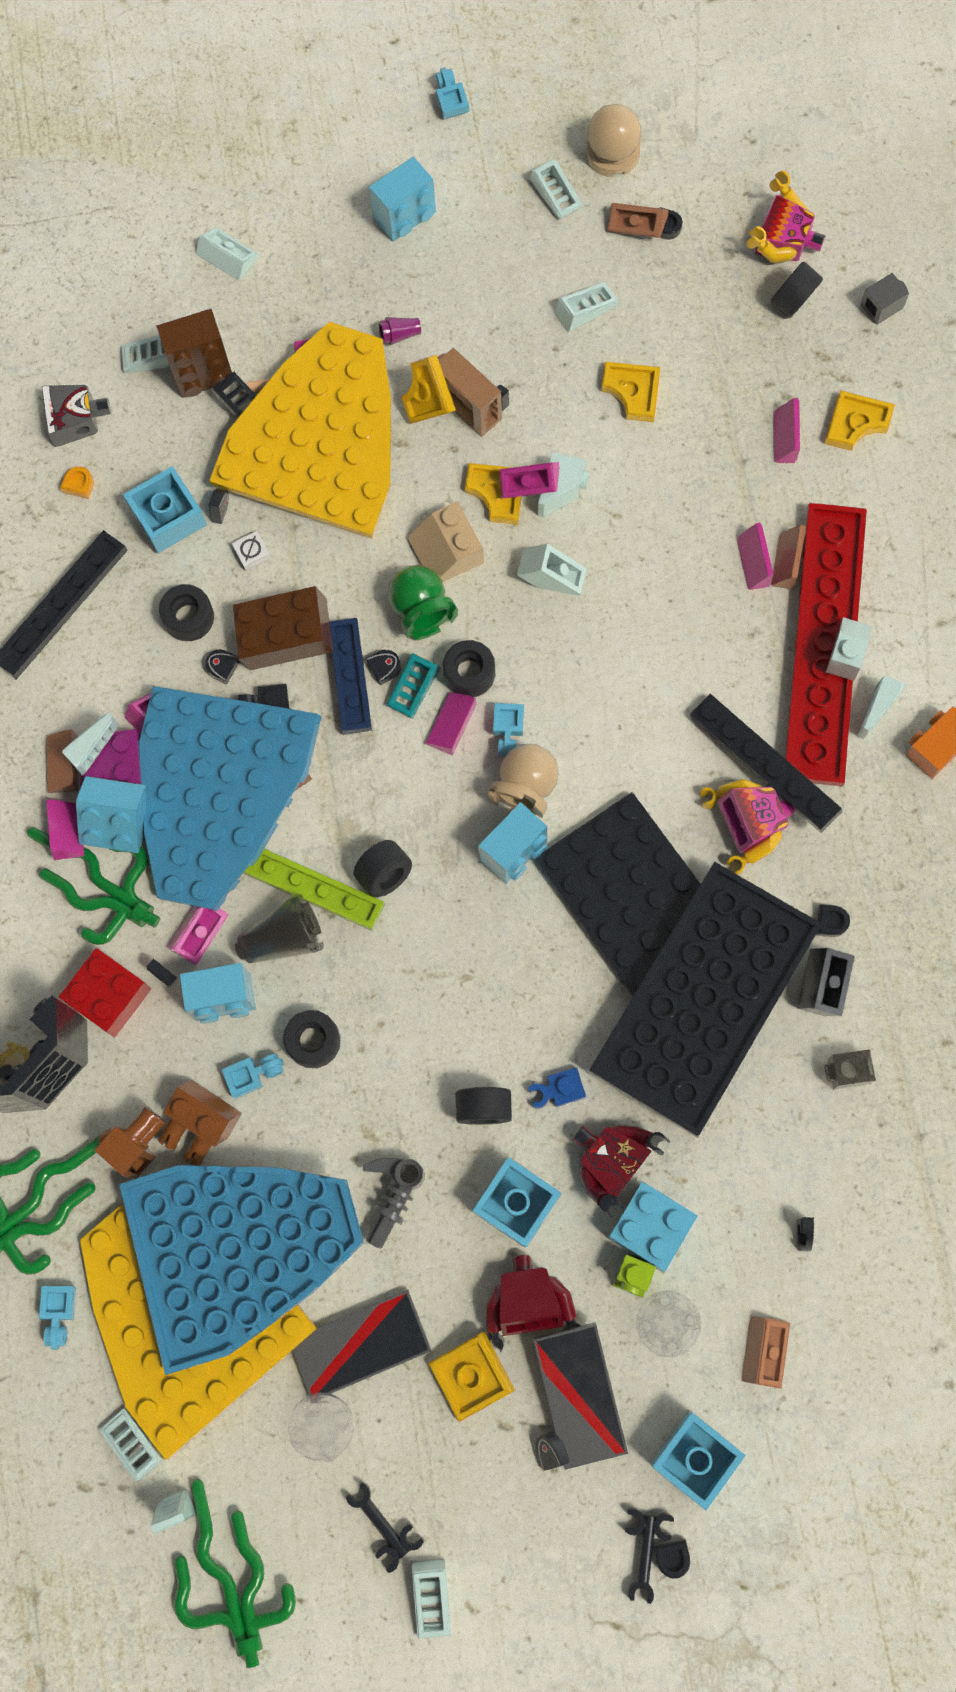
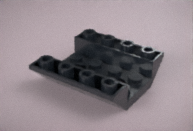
M53 995L48 999L41 1000L33 1010L34 1015L29 1019L48 1037L45 1040H39L30 1049L29 1058L22 1065L18 1064L8 1073L6 1079L0 1077V1113L46 1110L88 1064L87 1019Z

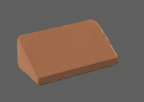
M612 203L607 231L660 238L669 211L661 208Z
M800 524L780 534L773 570L774 575L771 582L773 587L790 590L794 588L800 565L806 530L805 525Z
M73 729L47 736L48 793L78 791V770L62 753L63 749L77 738Z
M751 1316L742 1374L743 1382L782 1389L790 1323Z

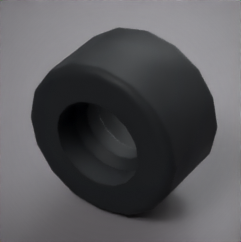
M803 261L771 298V303L787 317L791 318L820 285L823 277Z
M181 584L172 587L163 595L159 603V615L165 629L172 637L180 641L192 642L201 639L210 631L214 624L215 613L208 596L201 588L194 585ZM187 605L197 607L198 612L192 619L179 621L176 618L178 610Z
M464 640L452 645L443 659L444 680L448 688L454 693L478 697L486 693L493 685L496 676L495 658L490 649L483 643L474 640ZM472 660L479 663L481 667L480 673L474 677L466 678L458 672V667L462 662Z
M384 840L371 846L363 853L354 866L353 875L370 896L379 898L393 892L407 879L412 869V861L395 841Z
M306 1010L298 1013L289 1020L284 1029L283 1043L286 1052L297 1064L305 1068L317 1069L329 1064L336 1057L340 1049L341 1036L338 1027L328 1015L320 1011ZM317 1028L323 1033L324 1042L318 1050L308 1051L301 1046L300 1038L306 1029Z
M474 1087L460 1089L455 1093L456 1121L458 1123L490 1125L507 1123L512 1120L510 1089Z

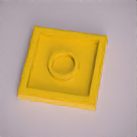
M485 1331L428 1363L458 1422L515 1391Z

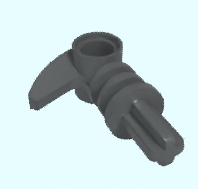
M381 1158L363 1164L364 1172L386 1173L391 1177V1182L387 1187L391 1192L388 1196H382L385 1200L383 1207L380 1205L375 1206L374 1211L379 1214L366 1237V1241L376 1248L381 1249L384 1246L396 1222L402 1225L404 1220L399 1216L401 1211L408 1210L405 1204L407 1200L413 1201L414 1198L410 1196L412 1190L418 1189L425 1180L424 1169L413 1159ZM413 1166L418 1169L419 1175L415 1182H403L401 1174L406 1167Z

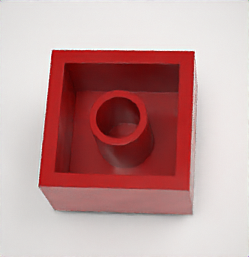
M95 948L58 998L115 1038L152 988L101 950Z

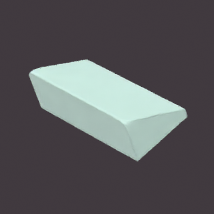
M217 228L199 236L197 255L237 280L241 279L258 259L259 254Z

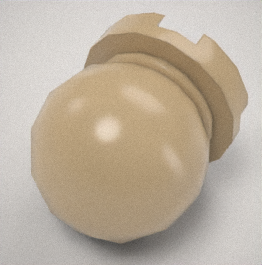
M610 104L603 106L593 114L588 126L587 157L590 167L598 174L612 177V174L624 172L625 175L633 170L639 161L641 125L637 114L629 107L621 104Z
M521 744L511 749L502 760L499 771L501 781L492 783L487 795L489 800L496 806L500 801L511 807L509 813L521 802L533 814L543 818L547 810V803L543 798L552 793L558 781L557 761L550 751L538 744Z

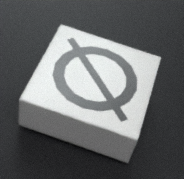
M258 531L232 543L245 570L271 558Z

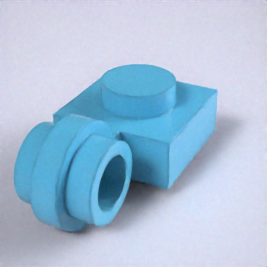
M440 68V72L436 73L439 89H436V95L443 118L446 119L470 112L462 82L455 84L452 69Z
M494 703L493 735H505V739H499L498 757L505 758L507 753L516 747V740L511 739V736H523L524 704Z
M272 1054L260 1060L261 1066L256 1067L254 1060L249 1057L222 1069L232 1098L237 1099L263 1088L264 1086L260 1079L262 1074H265L267 1079L282 1074L284 1072L282 1068L284 1066L283 1059L278 1058L277 1054Z
M42 1286L39 1319L52 1320L51 1326H46L44 1331V1345L50 1346L51 1350H58L60 1346L66 1345L67 1327L61 1326V1320H74L76 1287Z

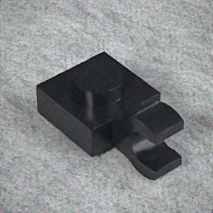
M287 684L257 687L258 696L251 694L237 696V700L290 709Z

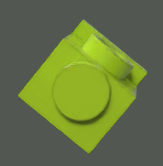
M624 1255L613 1286L643 1298L645 1292L648 1291L656 1266L629 1255Z

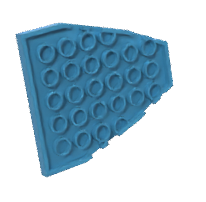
M153 686L140 736L139 752L142 785L146 786L144 834L158 899L214 911L219 910L226 901L227 894L240 883L239 878L249 865L253 866L279 825L276 823L285 807L289 808L293 799L291 797L300 782L303 783L309 772L321 721L319 714Z
M177 1165L119 1184L165 1375L231 1355L311 1296L364 1244L346 1179L276 1167Z

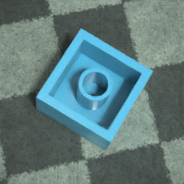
M414 156L369 186L373 220L392 241L406 236L412 228L422 221H428L436 212L434 180Z
M173 466L123 494L131 512L157 553L164 551L207 525L200 507Z
M86 776L76 799L79 844L139 853L145 836L146 786Z
M520 802L478 845L480 861L505 884L511 879L514 881L518 880L527 869L525 864L532 857L536 860L547 849L548 826Z
M242 963L180 974L185 1011L196 1021L200 1020L201 1024L217 1022L219 1016L230 1015L231 1018L245 1017L249 1015V1011L256 1010L251 974Z
M507 1157L473 1209V1213L527 1249L560 1198L561 1192Z
M642 1181L608 1239L644 1262L656 1266L657 1270L664 1273L698 1215Z
M688 1410L650 1465L707 1511L746 1455Z

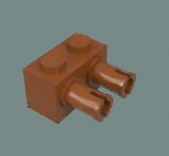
M190 1080L177 1087L163 1113L170 1117V1121L159 1137L158 1142L163 1145L165 1141H168L165 1147L175 1150L187 1128L196 1137L183 1157L186 1162L193 1158L190 1164L201 1166L211 1146L215 1147L229 1138L242 1113L195 1081Z
M144 1107L143 1111L127 1129L115 1126L113 1130L111 1128L107 1129L97 1141L99 1145L94 1151L122 1176L133 1180L137 1179L157 1157L148 1149V1143L166 1125V1122L155 1112Z

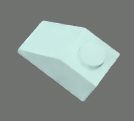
M552 453L550 463L559 462L560 466L557 492L540 495L538 516L545 517L578 499L581 488L586 489L590 472L585 471L586 460Z
M543 544L523 549L517 576L537 588L581 595L587 568L549 544Z
M843 617L826 669L827 673L855 680L869 643L870 625Z

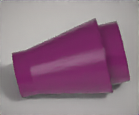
M385 317V320L379 321L380 338L383 339V344L389 343V345H393L415 335H421L419 318Z

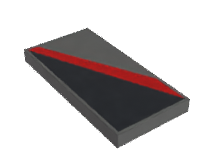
M409 1290L318 1327L293 1349L311 1402L432 1351Z
M596 1322L534 1337L533 1342L555 1432L562 1440L570 1461L564 1465V1469L567 1470L628 1454Z

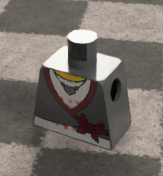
M86 385L41 386L48 435L55 447L96 434L98 432L96 417L111 414L108 397L93 400L92 394Z

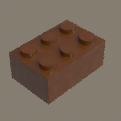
M212 308L156 325L182 398L197 396L202 391L212 389L232 373Z
M316 586L233 605L238 657L250 670L333 652L327 598Z

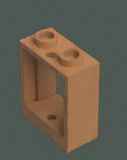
M453 347L446 354L442 353L437 358L456 409L454 412L483 437L502 420L501 391Z

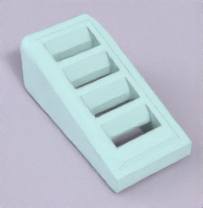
M556 159L532 170L529 179L558 220L582 208V203ZM550 175L553 177V179L548 182H545L544 180ZM558 184V188L552 191L549 189V187ZM561 192H564L565 196L557 200L555 199L554 196ZM568 200L572 203L563 209L559 206Z
M602 282L559 298L555 314L569 332L618 306L619 301L606 283ZM599 294L604 302H600L596 295Z
M159 335L122 345L124 373L170 368L166 354L162 351L164 348ZM157 350V355L152 356V351ZM146 351V358L142 359L141 352ZM130 353H136V361L131 362Z
M887 676L880 679L858 732L859 738L864 739L869 735L904 689V683Z
M108 712L66 746L62 753L83 776L119 725Z
M126 1407L99 1430L136 1482L144 1479L164 1460V1457ZM125 1420L128 1426L115 1437L112 1431ZM132 1431L135 1437L123 1447L120 1441ZM140 1441L142 1447L133 1456H130L128 1451ZM147 1452L150 1457L141 1466H138L136 1461Z
M183 1490L158 1502L151 1523L152 1532L158 1533L195 1516L196 1510L188 1490Z
M445 1560L413 1562L412 1578L418 1639L451 1635ZM440 1588L441 1591L438 1593L421 1594V1590ZM442 1603V1607L422 1609V1605ZM443 1617V1622L423 1624L424 1618Z

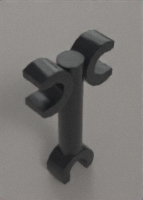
M362 1482L359 1486L364 1492L363 1500H355L350 1493L346 1496V1500L350 1506L362 1509L389 1544L382 1546L377 1551L375 1557L378 1559L385 1553L391 1554L393 1563L386 1569L388 1573H391L397 1569L401 1558L409 1551L418 1550L425 1540L423 1537L415 1543L407 1540V1533L414 1527L412 1523L407 1524L399 1536L370 1499L371 1489L368 1484Z
M637 1508L627 1509V1514L637 1516L639 1524L635 1528L625 1527V1532L633 1536L641 1533L636 1581L630 1585L628 1595L630 1601H634L636 1590L643 1588L647 1591L646 1602L651 1604L654 1600V1592L649 1584L654 1537L656 1534L661 1540H672L671 1534L660 1531V1524L663 1521L674 1522V1517L668 1513H662L658 1516L643 1515Z

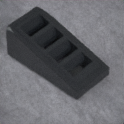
M232 372L212 389L236 419L243 413L239 408L248 400L252 402L257 396L235 372ZM235 382L238 387L226 395L223 391ZM242 391L245 396L234 404L231 399Z

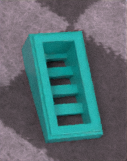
M412 653L386 706L413 719L441 667ZM416 665L429 671L427 676L414 671ZM410 676L423 681L422 686L420 687L408 681ZM407 686L417 691L418 694L414 697L402 690ZM401 696L413 702L411 708L398 702V697Z

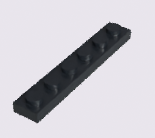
M103 530L0 649V668L17 680L128 551L126 546Z
M711 693L690 713L691 719L768 787L775 789L778 796L820 833L842 813V808Z

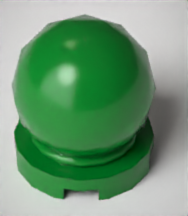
M422 565L406 566L399 570L389 582L388 597L390 607L398 617L403 619L401 628L407 638L413 636L415 640L429 638L441 632L439 629L440 625L444 624L448 619L453 623L458 616V608L450 597H445L442 579L430 568Z

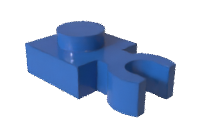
M577 1067L547 1076L548 1086L533 1084L528 1088L529 1093L540 1091L543 1094L541 1101L533 1103L535 1109L543 1108L551 1099H554L556 1107L586 1099Z

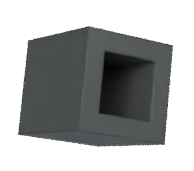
M891 273L865 289L860 305L878 325L904 308L909 292L905 283L898 280Z

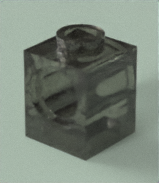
M870 1049L833 1054L828 1058V1063L824 1065L827 1082H832L833 1090L870 1085L876 1081ZM847 1062L854 1066L856 1074L853 1078L846 1077L842 1073V1063Z

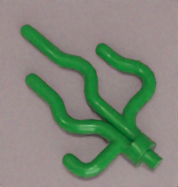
M30 827L27 830L29 838L51 850L48 834L35 827ZM84 847V856L76 857L83 859L87 863L92 883L112 897L101 896L93 899H82L78 896L74 886L66 879L46 868L39 871V877L62 891L67 902L75 909L95 911L101 908H108L116 912L103 932L96 933L89 928L81 930V937L89 943L104 945L110 942L126 919L140 927L148 924L155 928L159 924L161 918L153 913L154 907L141 900L135 893L136 882L147 865V854L143 847H140L139 853L129 852L134 855L135 863L126 875L123 888L102 876L97 856L90 849ZM109 849V850H112V851H114V852H127V851H120V850Z
M101 1135L69 1159L50 1163L43 1167L34 1179L30 1198L10 1215H8L7 1207L0 1197V1252L4 1250L20 1273L26 1275L37 1274L50 1265L51 1258L49 1255L44 1254L35 1261L28 1262L14 1242L24 1235L44 1236L58 1231L65 1224L71 1210L93 1194L96 1186L93 1182H87L73 1192L59 1205L54 1217L47 1223L20 1222L39 1207L44 1196L45 1185L52 1176L69 1173L96 1154L94 1150L99 1145L97 1141ZM31 1149L14 1162L0 1164V1178L18 1174L27 1169L40 1158V1151L38 1149Z
M195 1479L191 1484V1490L200 1527V1535L196 1546L197 1559L200 1567L208 1575L221 1583L228 1612L212 1611L201 1615H193L189 1611L187 1601L191 1590V1578L187 1559L182 1555L177 1556L174 1560L178 1581L174 1598V1611L178 1620L185 1627L193 1630L204 1629L214 1625L226 1626L232 1633L237 1657L244 1656L246 1668H252L260 1665L257 1651L263 1649L259 1629L280 1624L291 1617L296 1606L294 1588L289 1583L283 1584L281 1587L282 1607L260 1615L255 1614L254 1599L264 1579V1564L261 1556L250 1544L243 1513L236 1510L231 1515L236 1544L241 1556L251 1567V1578L244 1588L240 1607L236 1584L232 1575L224 1567L214 1562L210 1556L209 1548L213 1537V1524L204 1483L200 1479Z

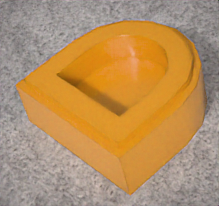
M76 466L66 472L60 489L63 493L89 499L94 486V480L88 469Z

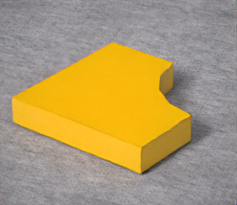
M437 355L410 363L412 385L408 392L401 396L410 423H416L455 411L456 409Z
M605 361L601 391L612 394L621 401L625 408L627 420L654 422L661 367Z
M840 390L824 444L852 451L855 444L866 435L873 433L887 434L895 404Z
M468 463L465 493L476 496L484 502L489 511L490 522L518 525L522 496L502 498L499 469L514 467Z

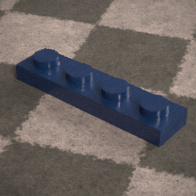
M358 619L330 621L333 644L332 655L343 735L372 731Z

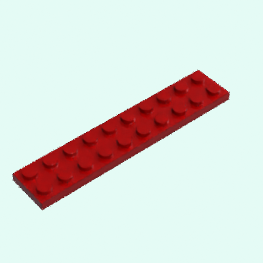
M809 503L807 507L785 759L814 784L843 787L846 774L853 680L827 673L826 669L843 617L858 622L867 509Z

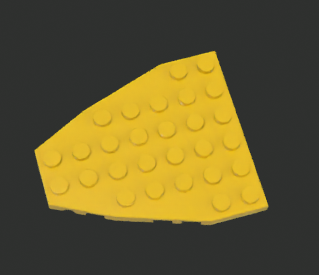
M329 321L282 364L230 427L209 480L210 485L372 539L391 487V394L383 339Z
M124 1203L80 1239L93 1312L126 1409L165 1460L170 1459L317 1329L300 1305H297L231 1355L165 1375Z

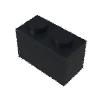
M831 948L810 949L797 1009L821 1016H842L855 956Z

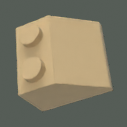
M458 501L431 513L408 536V541L420 564L434 570L443 582L484 563L483 547Z

